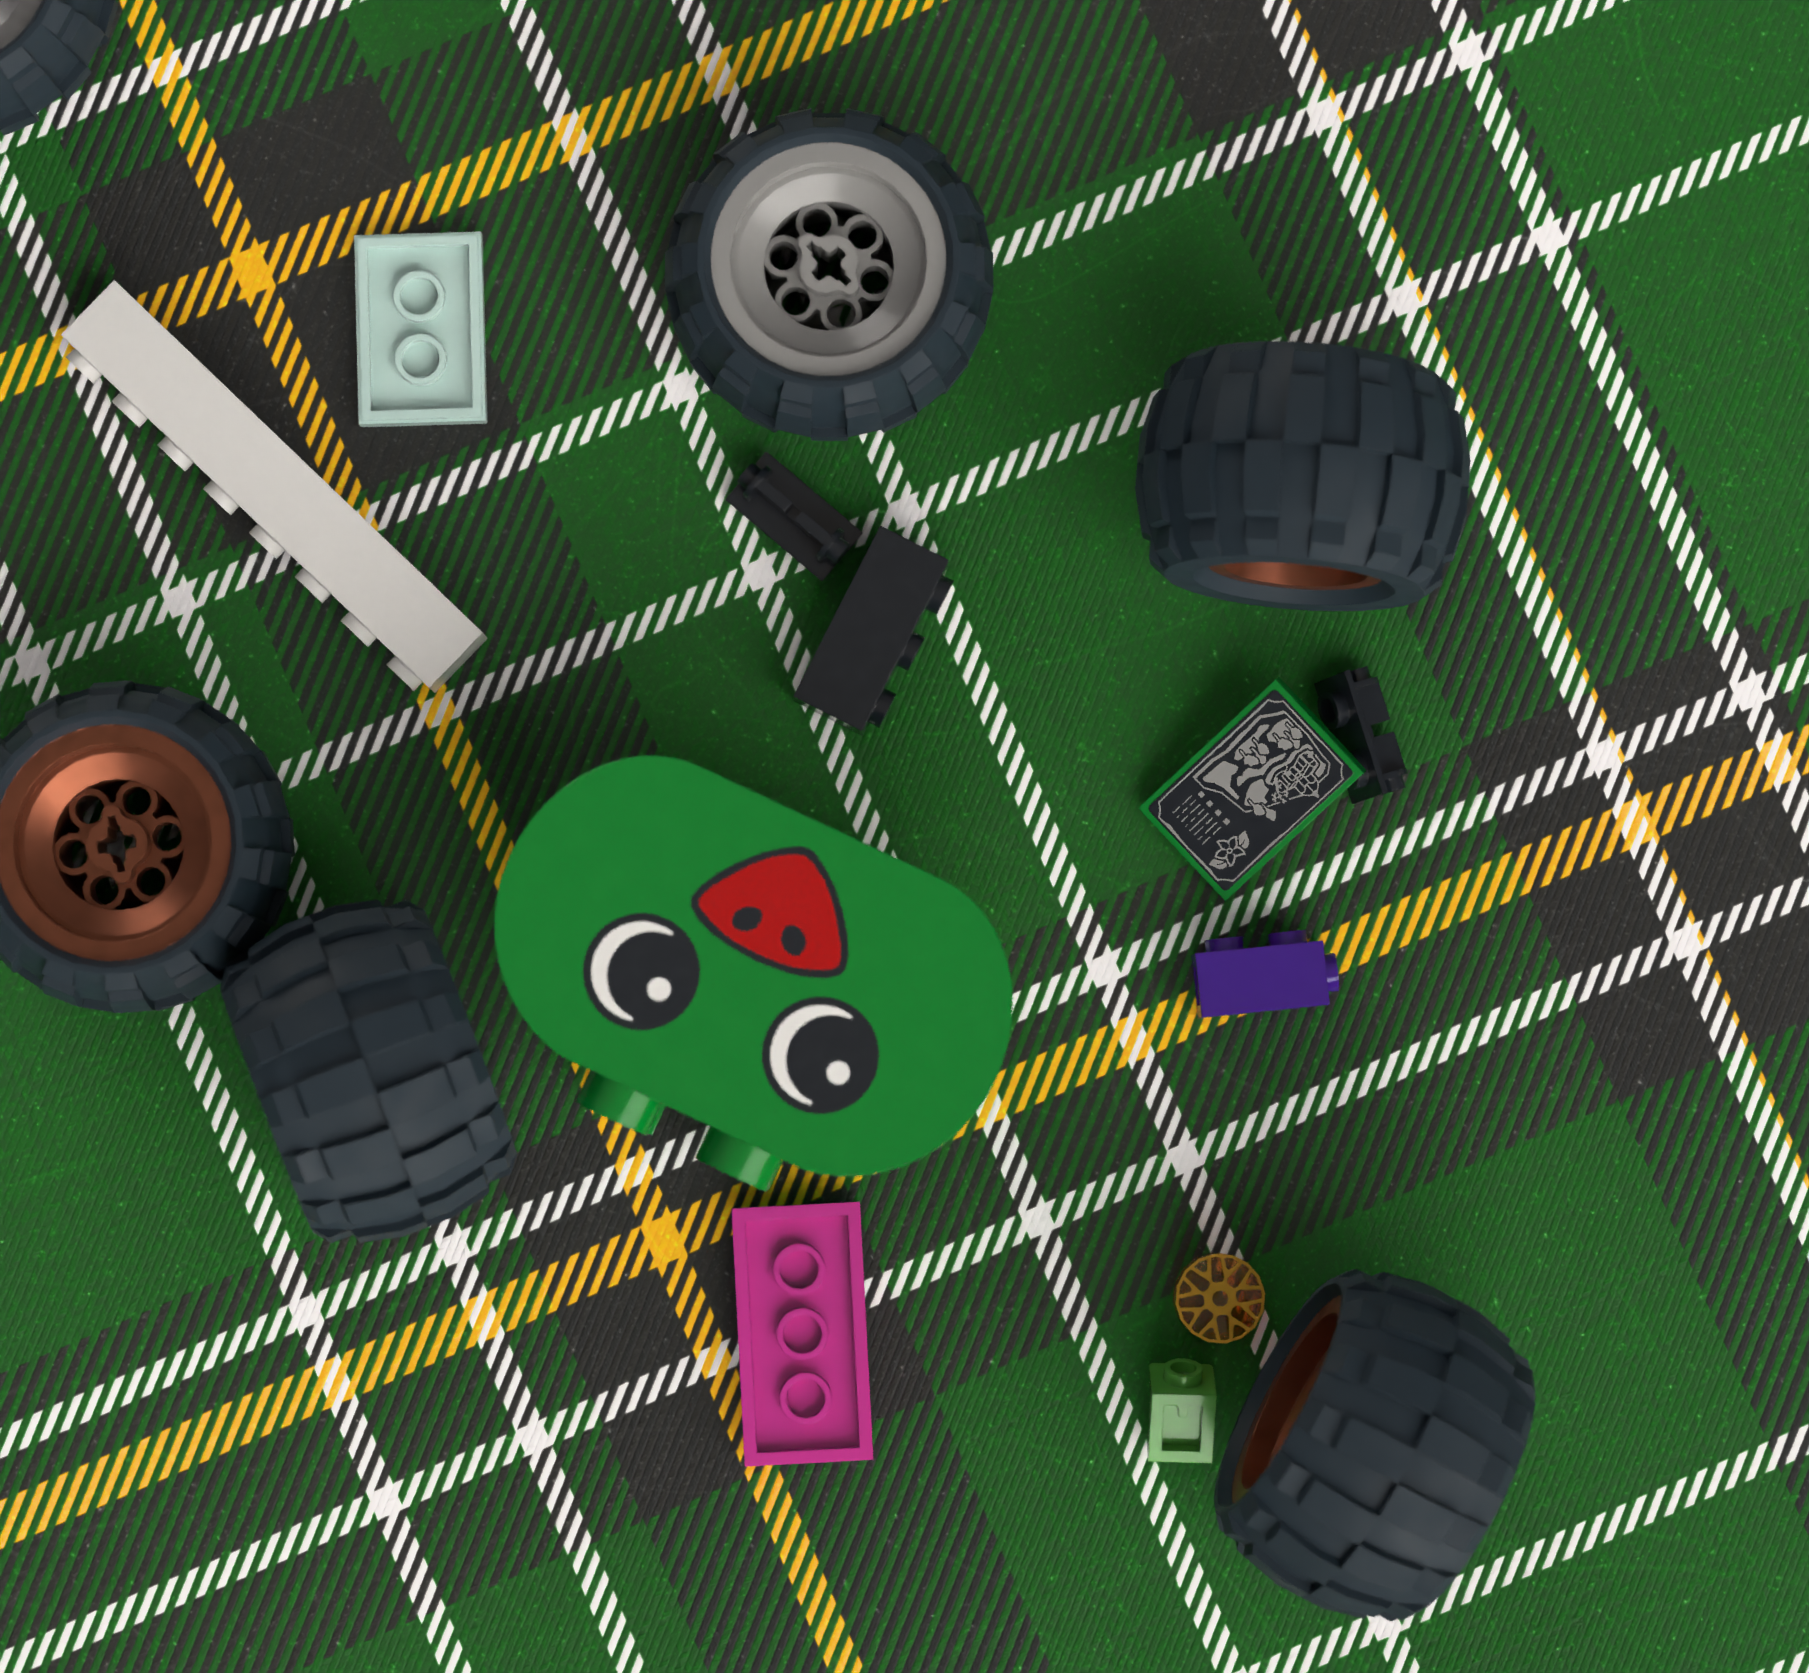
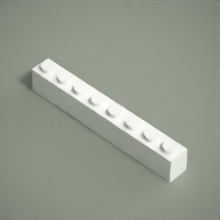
M115 280L61 334L74 347L66 358L93 384L103 375L114 385L120 393L112 402L139 428L149 419L166 436L157 445L184 471L195 463L212 480L203 489L224 510L232 515L240 506L257 522V525L249 533L276 559L286 550L303 567L295 575V578L320 602L323 603L332 594L349 611L340 621L367 647L378 638L395 655L386 665L413 691L423 682L436 693L488 639L476 625Z

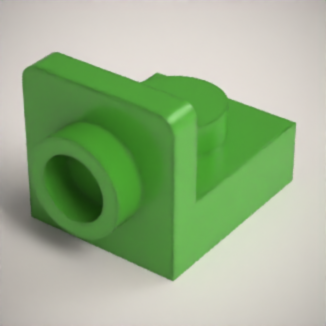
M1185 1358L1172 1359L1166 1363L1149 1364L1148 1462L1212 1463L1217 1399L1213 1366L1199 1364L1194 1360Z

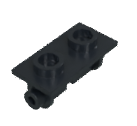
M767 451L756 464L751 463L737 480L739 484L725 499L820 581H823L863 534V532Z
M1368 666L1352 671L1347 670L1314 683L1318 695V713L1323 724L1366 769L1347 788L1351 803L1356 804L1378 795L1406 788L1402 776L1408 774V771L1405 767L1394 731L1374 737L1371 725L1390 719L1378 676L1371 678Z

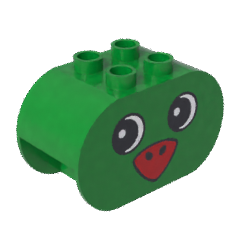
M647 755L612 761L586 772L560 789L531 819L510 853L502 873L494 914V938L502 977L515 1006L535 1034L562 1057L590 1070L575 1102L646 1136L647 1134L653 1135L666 1106L703 1122L710 1127L695 1159L767 1192L768 1189L770 1190L783 1160L805 1171L832 1176H865L883 1173L917 1161L941 1147L968 1123L985 1101L996 1081L1008 1046L1012 1024V982L1002 943L986 915L973 900L957 887L941 878L703 767L681 759Z

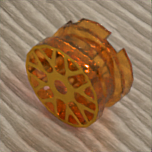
M1211 1252L1195 1257L1182 1268L1174 1284L1172 1302L1177 1318L1190 1333L1207 1342L1226 1344L1243 1338L1256 1327L1264 1311L1265 1292L1260 1276L1249 1263L1231 1254Z

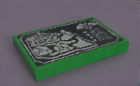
M1277 677L1139 807V810L1226 901L1352 785L1366 769L1283 680Z

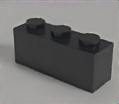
M880 526L793 696L794 702L861 736L869 723L880 728L896 697V693L886 688L897 666L909 671L924 642L925 637L915 631L926 609L937 615L953 585L954 580L944 576L949 560Z

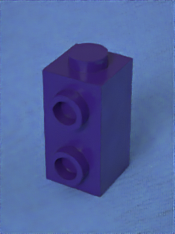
M1306 930L1268 934L1269 946L1244 948L1243 936L1204 940L1206 952L1191 955L1197 1017L1200 1019L1330 1005L1329 992L1339 991L1335 953H1324L1323 940L1307 942Z

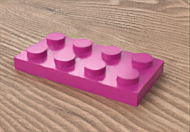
M860 1201L732 1208L745 1467L873 1460Z

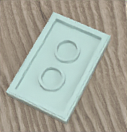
M448 232L354 235L358 418L360 427L488 424L482 233Z

